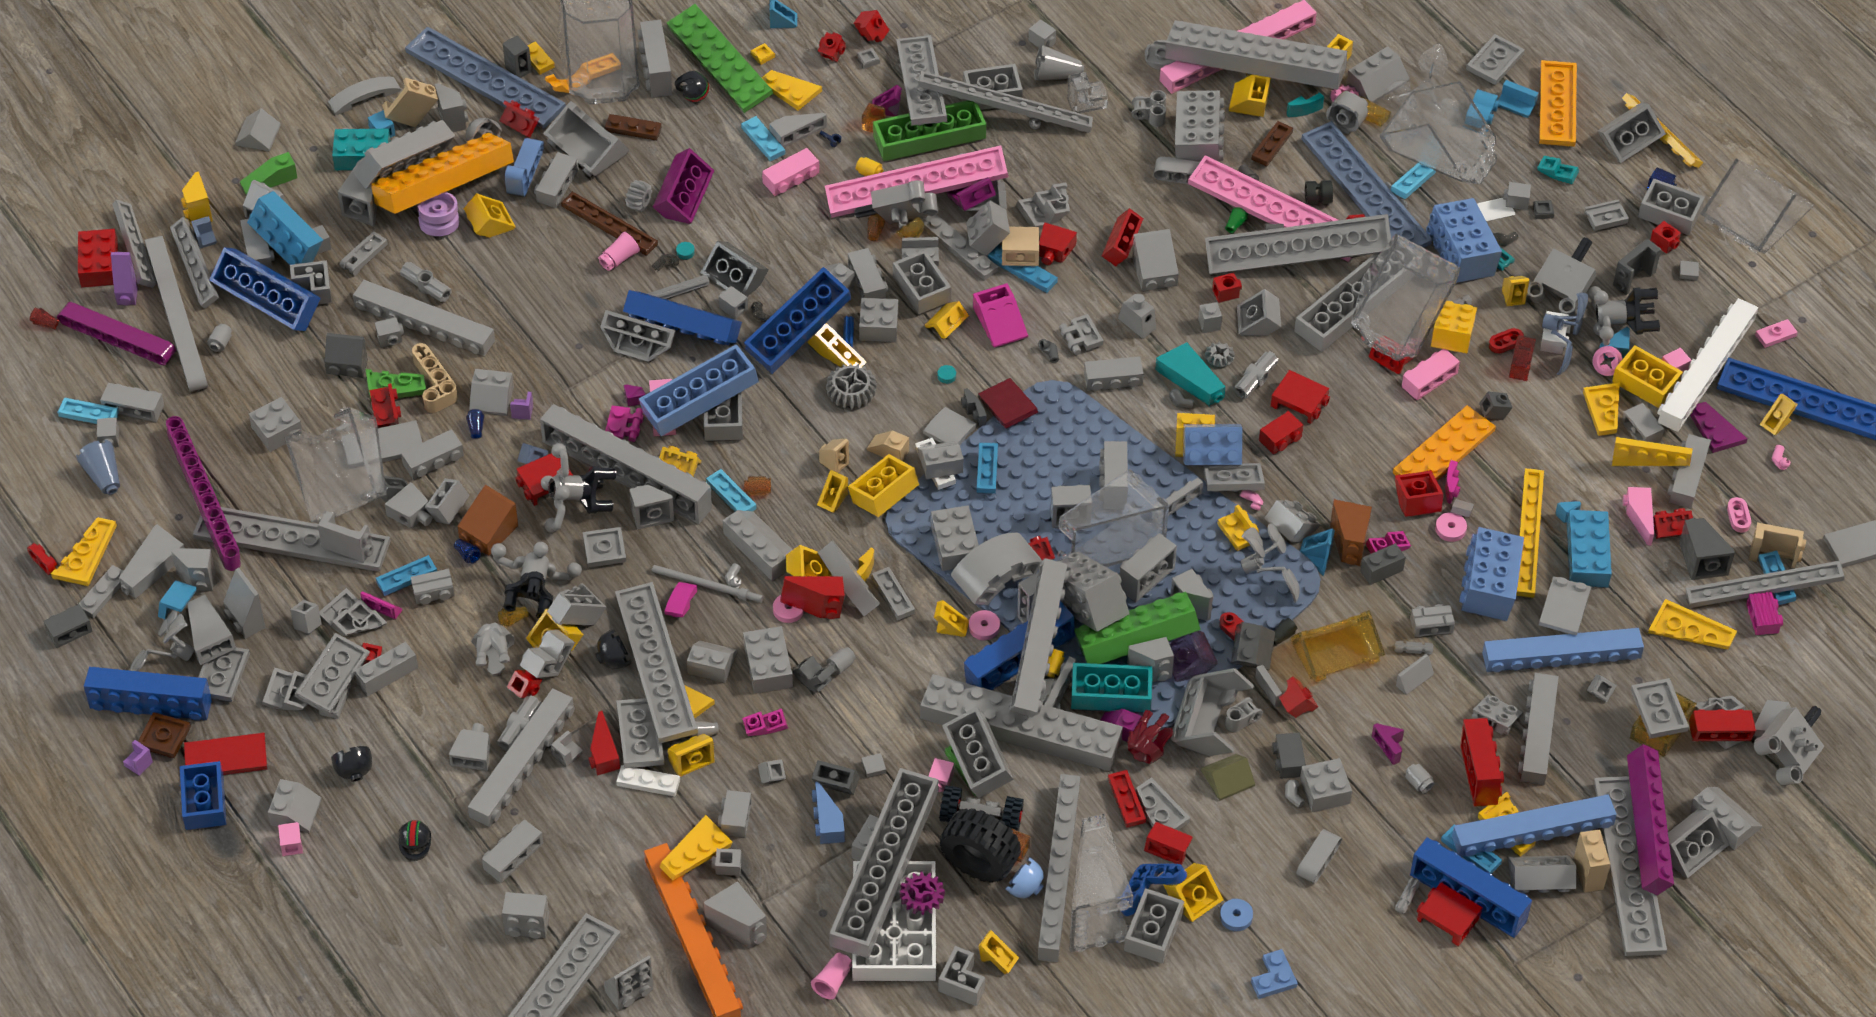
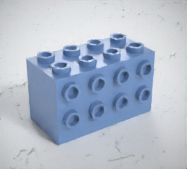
M1471 198L1434 205L1426 232L1431 237L1434 248L1440 254V259L1445 264L1447 273L1451 276L1454 283L1494 276L1502 250L1475 199Z
M1478 527L1476 534H1472L1470 545H1468L1466 556H1468L1464 566L1466 576L1464 575L1461 587H1464L1459 602L1462 603L1461 611L1505 621L1508 620L1516 600L1524 537Z

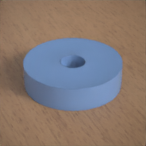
M1228 900L1221 907V923L1232 931L1245 930L1252 923L1253 909L1244 900Z

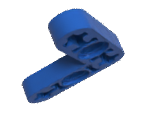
M1181 864L1140 865L1132 875L1118 902L1119 910L1124 916L1133 915L1138 908L1145 888L1148 889L1151 884H1180L1186 879L1187 872Z

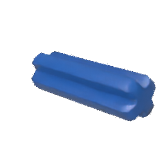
M845 316L843 340L853 347L854 318L852 316Z

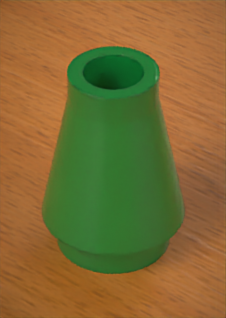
M1233 208L1225 227L1226 231L1234 234L1248 219V213L1242 208Z

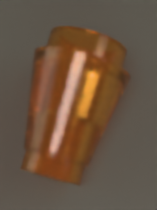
M879 214L871 215L868 218L867 239L870 241H878L886 223Z

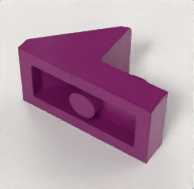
M896 85L873 98L870 112L877 115L897 116L902 88Z
M1378 723L1374 724L1372 730L1373 739L1393 765L1399 763L1402 754L1399 742L1403 740L1404 730Z

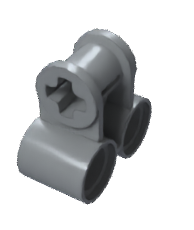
M1155 90L1151 93L1150 97L1136 96L1133 98V118L1149 120L1150 124L1154 127H1161L1165 124L1166 94L1163 91Z

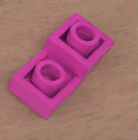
M1453 460L1450 461L1445 484V495L1449 504L1452 503L1454 497H1458L1461 489L1458 486L1460 472L1457 470L1458 462Z
M1403 531L1387 532L1385 537L1368 538L1365 543L1371 554L1395 543L1401 551L1411 547Z
M679 582L667 602L664 614L677 618L683 617L690 609V600L697 593V585Z
M782 709L765 715L760 711L742 718L747 736L765 735L788 729Z

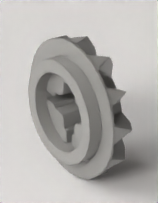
M1220 341L1217 344L1212 342L1211 346H1208L1205 351L1207 362L1216 367L1230 365L1235 357L1233 347H1229L1227 343L1221 344ZM1217 351H1219L1220 353L1223 352V356L1217 354Z

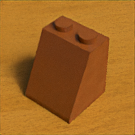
M485 485L458 525L459 538L464 543L474 546L478 552H483L489 556L492 546L496 543H502L518 527L516 503Z
M1334 499L1330 527L1335 530L1334 540L1341 562L1360 566L1369 529L1371 506Z

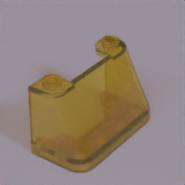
M1370 610L1330 625L1299 632L1290 638L1311 680L1315 679V682L1326 679L1328 674L1365 662H1369V665L1380 662V657L1385 655Z

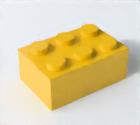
M1440 301L1430 347L1467 354L1477 307L1469 304H1456L1452 301Z
M1634 345L1615 368L1612 382H1620L1621 388L1660 408L1661 404H1665L1668 394L1674 392L1673 389L1677 381L1681 382L1683 371Z
M888 454L851 483L848 489L853 504L879 517L915 489L919 482L914 467Z

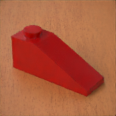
M603 711L598 712L590 748L591 757H588L591 769L595 768L597 776L620 769L619 756Z

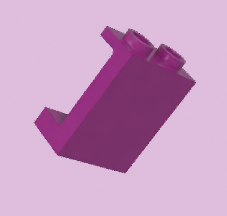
M988 177L969 187L946 192L948 197L964 211L996 195L991 179Z

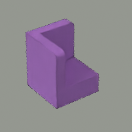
M532 392L527 393L526 400L514 399V402H511L512 418L531 420L533 410Z
M134 740L132 742L134 751L123 763L126 768L140 776L153 761L150 750Z

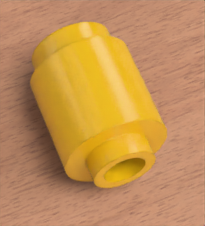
M867 157L859 158L855 167L856 171L863 176L883 173L884 171L881 163Z
M1053 649L1051 657H1048L1047 662L1050 664L1049 672L1045 676L1054 678L1055 675L1059 676L1061 665L1065 659L1063 657L1064 652Z

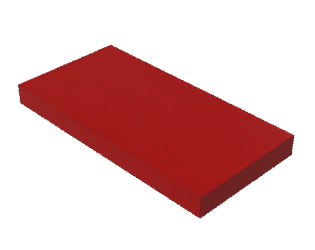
M265 733L184 743L185 765L220 761L223 775L268 770Z

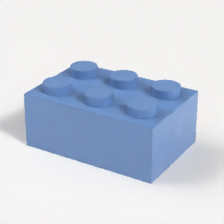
M1184 424V464L1242 465L1241 424Z

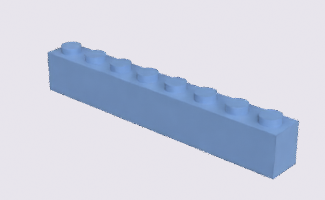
M1639 628L1577 633V636L1562 634L1484 641L1482 654L1486 671L1500 672L1502 670L1537 669L1547 666L1558 667L1560 665H1578L1581 663L1594 664L1626 659L1635 660L1642 657L1644 645Z
M1608 794L1455 825L1452 839L1460 857L1473 856L1480 852H1492L1495 849L1512 848L1515 845L1531 844L1534 841L1551 840L1554 837L1570 836L1573 833L1586 832L1598 828H1609L1614 825L1617 814Z

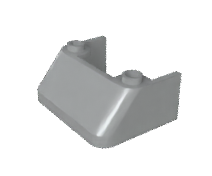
M1235 668L1192 677L1187 684L1171 740L1178 746L1207 756L1234 752V748L1214 730L1221 708L1234 703L1238 691L1253 689L1254 685Z

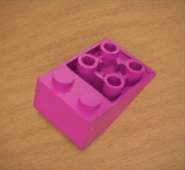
M1007 283L973 294V309L994 348L1028 337L1016 299Z

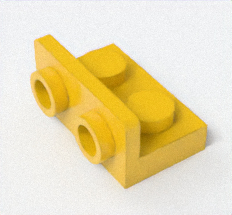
M669 446V448L662 447L659 456L662 461L672 464L677 469L685 473L687 472L692 476L695 474L697 465L701 464V460L697 457L698 454L691 451L683 453L674 446Z
M1239 505L1235 506L1233 513L1217 521L1218 526L1236 551L1250 546L1241 537L1247 529L1253 527L1259 533L1257 525L1251 522L1248 513L1242 510Z

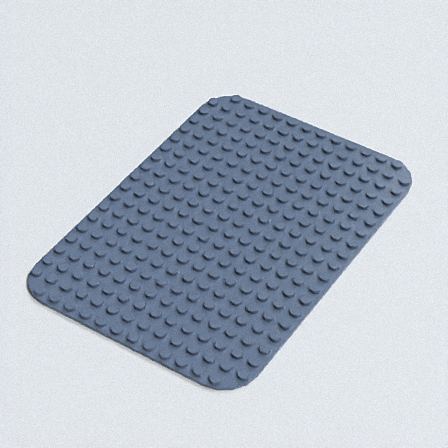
M1055 380L1037 382L1023 392L1037 407L1038 413L1006 429L993 416L986 422V425L981 426L960 445L964 464L963 473L954 475L956 484L938 490L932 478L926 479L925 475L921 476L918 479L919 485L888 509L886 515L888 533L897 544L969 600L970 598L951 576L954 569L946 571L941 569L931 529V511L969 505L979 545L993 537L1006 533H1020L1027 543H1030V539L1041 536V538L1047 537L1055 556L1054 561H1061L1071 553L1080 552L1099 564L1108 567L1110 570L1117 572L1119 575L1120 566L1125 560H1129L1137 549H1142L1151 537L1154 538L1159 533L1177 546L1175 569L1137 603L1126 596L1128 610L1130 611L1138 606L1153 603L1158 599L1170 597L1172 578L1190 569H1193L1196 574L1201 576L1203 584L1212 591L1214 596L1211 619L1208 621L1198 619L1201 630L1168 641L1174 655L1172 678L1166 681L1152 682L1151 712L1153 715L1149 719L1147 727L1154 725L1161 714L1166 713L1169 719L1160 730L1167 727L1171 728L1175 725L1187 684L1192 677L1233 668L1239 670L1242 665L1231 664L1234 641L1219 627L1220 616L1226 612H1232L1246 623L1262 625L1274 631L1282 619L1290 618L1293 621L1311 605L1319 594L1321 579L1317 567L1308 557L1286 541L1285 553L1280 554L1276 547L1265 554L1262 568L1285 567L1290 569L1295 575L1300 587L1299 598L1295 603L1292 593L1284 580L1282 571H1262L1257 573V570L1246 574L1242 568L1241 560L1253 555L1255 551L1251 545L1236 551L1217 524L1218 519L1234 512L1236 504L1220 492L1207 491L1204 480H1202L1203 489L1201 495L1158 522L1154 518L1155 505L1159 501L1168 498L1174 491L1183 488L1189 481L1201 478L1078 387L1069 382ZM1104 441L1127 442L1128 495L1126 511L1103 510V503L1100 502L1099 460L1100 449H1104ZM979 443H998L996 494L977 493ZM1090 485L1092 499L1091 526L1052 528L1050 512L1051 487ZM1248 514L1251 522L1255 523L1258 527L1259 535L1263 541L1262 547L1264 550L1268 549L1274 544L1269 536L1268 528ZM1029 577L1017 581L1011 579L1003 584L1005 588L992 599L989 605H976L982 610L995 613L1000 620V624L1010 632L1013 631L1017 625L1023 624L1017 617L1019 582ZM1074 618L1075 629L1085 625ZM1076 634L1074 638L1057 648V650L1064 652L1065 663L1069 656L1075 658L1077 663H1086ZM1128 655L1102 664L1127 665ZM1133 712L1141 716L1144 714V712Z

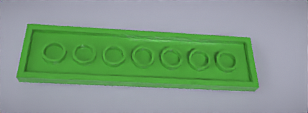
M696 4L667 22L670 30L744 113L773 94L768 84Z

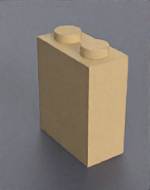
M1601 831L1580 832L1574 861L1583 891L1585 893L1604 890L1610 861Z

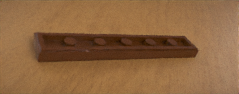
M573 191L561 202V207L615 238H618L622 232L628 233L638 244L640 252L646 256L658 245V240Z

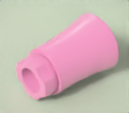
M622 232L617 240L598 257L599 263L607 271H611L629 257L640 252V249L632 236Z
M836 953L823 970L811 981L812 989L825 999H835L841 984L850 972L852 960L847 955Z

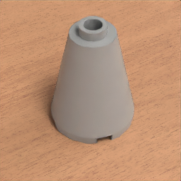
M1041 45L1039 47L1035 62L1037 69H1034L1035 80L1075 79L1083 75L1084 65H1082L1080 60L1047 46Z

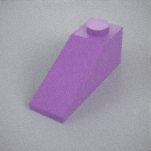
M111 252L114 293L117 305H136L138 285L130 252Z

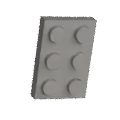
M1494 34L1466 65V70L1496 85L1524 55L1525 49Z
M1261 463L1204 465L1203 471L1207 491L1237 492L1239 490L1257 491L1265 489Z
M236 647L235 650L203 664L199 678H207L211 698L229 702L233 701L250 656L249 649Z
M1670 678L1631 686L1632 695L1649 738L1688 731L1689 725Z

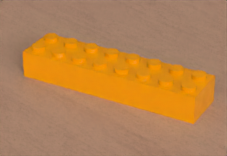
M485 133L480 138L469 140L466 144L455 146L452 150L441 152L433 158L424 159L423 162L417 165H410L403 171L394 172L389 177L380 178L377 182L371 184L374 203L396 214L514 162L511 143L492 133Z

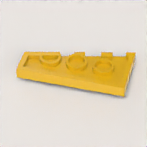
M1665 599L1648 633L1729 650L1737 630Z

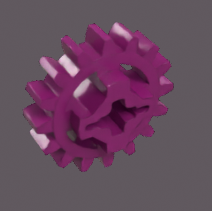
M920 872V876L912 873V879L906 877L905 883L901 884V903L906 904V910L913 908V914L921 911V914L924 915L927 910L931 914L932 908L938 910L939 903L943 904L945 889H943V883H938L937 876L931 878V873H928L927 876H924L923 872Z

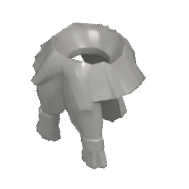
M495 622L484 624L479 628L471 640L477 649L476 666L486 665L485 658L487 655L489 661L488 672L493 676L501 675L505 670L503 663L510 662L508 649L514 645V635L504 626Z

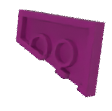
M1707 402L1697 404L1690 414L1703 438L1711 440L1709 448L1712 453L1747 443L1748 438Z

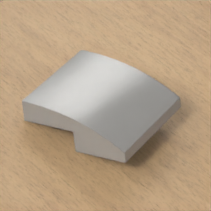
M945 407L930 421L923 434L940 443L955 441L961 445L965 441L966 436L975 430L977 423Z

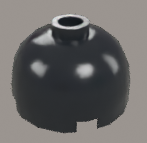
M611 629L598 639V652L595 655L600 664L604 662L608 668L620 669L630 665L631 659L626 660L625 655L629 654L619 635L614 636L615 629Z
M367 746L351 747L349 752L344 753L341 750L331 756L332 765L337 775L344 779H351V782L362 780L363 776L372 767V755Z

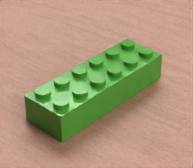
M970 100L945 105L947 122L911 126L909 113L873 121V137L883 162L986 139V122L979 105Z
M1186 592L1176 593L1171 597L1138 606L1130 610L1129 615L1099 631H1095L1086 625L1074 629L1086 663L1102 664L1128 655L1130 645L1167 637V640L1170 641L1201 630L1196 611Z

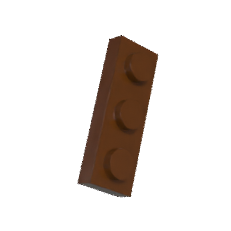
M609 114L605 125V130L610 133L656 141L662 128V124L659 122Z
M1277 121L1254 151L1251 160L1267 167L1293 133V127Z

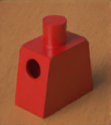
M1044 222L1039 241V256L1043 257L1042 263L1051 265L1053 261L1064 262L1076 246L1077 232Z

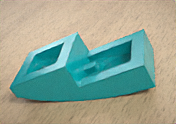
M1320 92L1307 100L1300 96L1288 103L1286 115L1288 117H1300L1323 109L1324 96Z
M1543 156L1537 167V170L1541 173L1569 184H1573L1579 173L1578 167L1561 164L1560 158Z

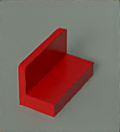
M1156 822L1146 838L1144 851L1182 865L1185 860L1186 850L1193 837Z

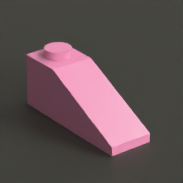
M1628 487L1627 494L1623 495V506H1626V514L1646 544L1651 546L1654 537L1651 488Z

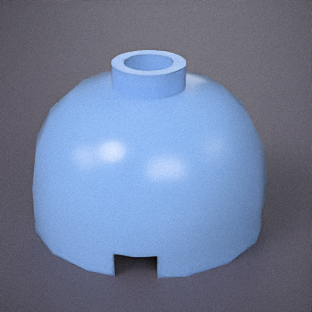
M1030 857L1026 860L1029 864L1022 865L1009 883L1013 885L1005 888L1006 891L1017 898H1028L1033 893L1037 896L1043 888L1041 884L1044 878L1043 870Z

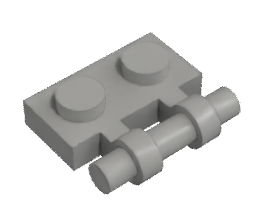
M1088 314L1071 319L1072 326L1067 327L1065 323L1059 326L1062 337L1067 340L1069 349L1075 355L1081 353L1080 346H1084L1087 351L1103 345L1104 340ZM1077 334L1079 338L1074 339L1072 335Z

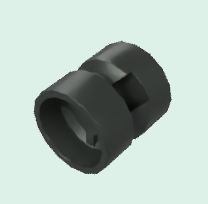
M1324 180L1320 181V183L1305 181L1306 204H1317L1318 201L1321 204H1332V181Z

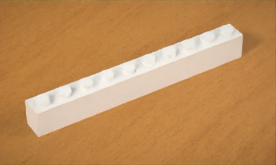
M1739 298L1735 304L1729 306L1727 315H1723L1719 326H1715L1712 337H1708L1704 348L1699 349L1696 356L1697 359L1691 361L1689 370H1685L1681 377V382L1677 381L1673 389L1674 392L1668 394L1665 401L1666 404H1661L1657 412L1660 415L1658 419L1659 424L1679 432L1726 363L1728 357L1731 356L1754 322L1758 311L1757 306Z

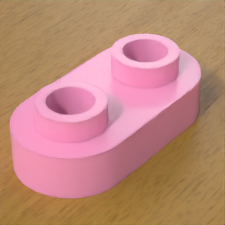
M1738 497L1730 499L1727 512L1731 527L1736 532H1747L1751 526V517L1746 501Z

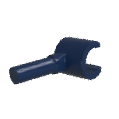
M822 130L819 134L827 138L832 147H836L837 142L841 143L842 138L839 134L831 136Z

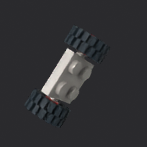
M945 786L940 806L939 821L949 823L957 811L972 808L976 809V811H985L986 814L1001 816L1005 825L1013 830V834L1018 835L1024 799L1007 796L1005 808L1000 806V802L986 801V804L980 803V799L966 797V800L961 801L962 788Z

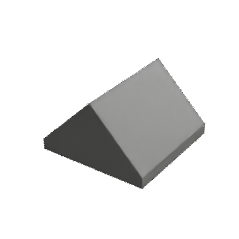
M260 108L246 117L235 146L270 152L281 126L280 122Z

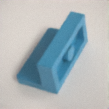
M1506 80L1503 84L1502 94L1497 101L1500 102V108L1528 118L1537 104L1539 92Z
M175 580L159 602L158 617L166 619L172 609L182 612L197 588Z

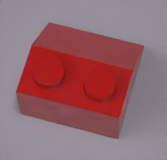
M1431 470L1395 475L1398 502L1405 517L1442 512L1443 492Z

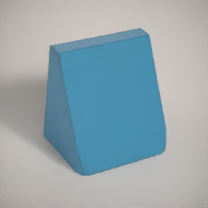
M1581 502L1558 503L1555 512L1556 516L1563 523H1566L1569 511L1580 510Z

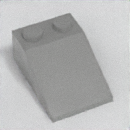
M240 568L235 569L223 601L225 606L223 613L227 620L233 621V627L238 634L241 633L246 639L265 629L266 626L259 594Z
M1553 576L1539 625L1577 636L1587 606L1591 586L1581 582L1569 581L1563 577Z

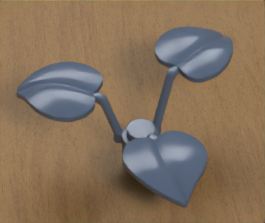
M1587 293L1576 294L1578 298L1576 316H1557L1547 313L1544 316L1542 328L1552 330L1551 334L1557 335L1567 343L1564 361L1557 375L1567 370L1573 351L1572 342L1557 331L1562 330L1563 325L1567 324L1574 325L1573 335L1579 334L1588 303ZM1568 319H1576L1574 322L1564 321Z

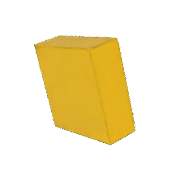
M765 43L750 51L751 56L760 65L775 58V53Z

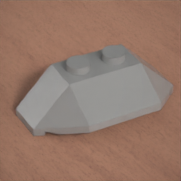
M608 310L605 311L600 327L614 352L647 362L652 361L669 350L675 334V330Z

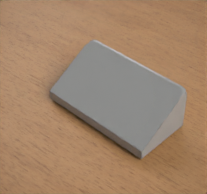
M1427 654L1423 655L1398 674L1396 686L1404 694L1410 693L1433 676L1434 671L1429 656Z

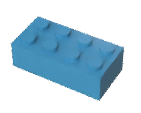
M274 191L258 198L247 221L289 265L313 262L323 242V239Z
M1570 510L1567 520L1569 581L1581 582L1591 587L1608 588L1612 575L1608 512Z

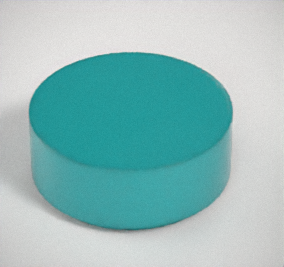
M690 242L679 243L676 247L677 256L683 260L691 259L695 254L694 245Z
M944 365L938 369V380L940 382L949 384L955 381L956 369L954 367Z

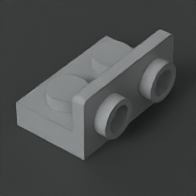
M938 237L902 238V259L926 250L936 266H939Z

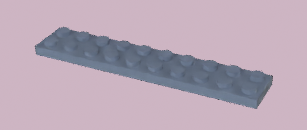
M426 27L405 47L406 53L506 108V105L503 104L504 100L508 102L514 100L521 104L520 108L524 110L528 108L534 111V116L540 118L537 126L542 129L546 128L566 107L565 102L429 27Z
M1332 121L1302 134V141L1366 217L1388 214L1391 240L1393 238L1397 239L1413 252L1432 244L1431 237Z

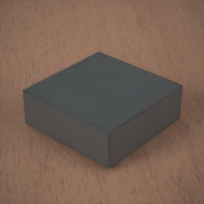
M1552 200L1533 201L1536 219L1554 218Z

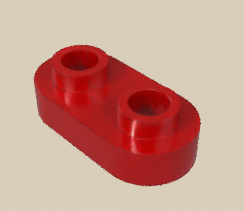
M1511 328L1493 335L1489 340V349L1494 353L1500 354L1519 347L1523 343L1524 334L1517 328Z
M33 543L27 547L31 558L46 574L50 575L56 569V561L52 556L48 557L44 548L40 544Z
M1226 612L1220 616L1219 627L1234 641L1236 625L1244 621L1236 614Z

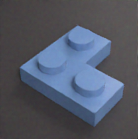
M1282 949L1264 954L1262 959L1268 973L1251 978V983L1258 999L1296 988L1298 985Z

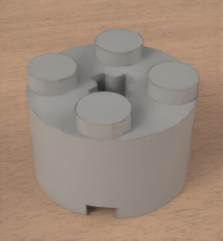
M1343 91L1327 109V120L1330 119L1343 134L1355 132L1368 115V103L1364 98H1360L1354 93Z

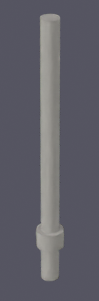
M654 565L652 568L653 573L738 596V599L745 601L749 599L760 603L763 601V595L750 592L746 588H735Z

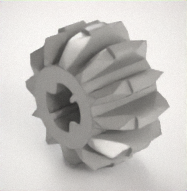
M641 180L632 182L626 193V206L641 212L646 209L652 198L651 185Z

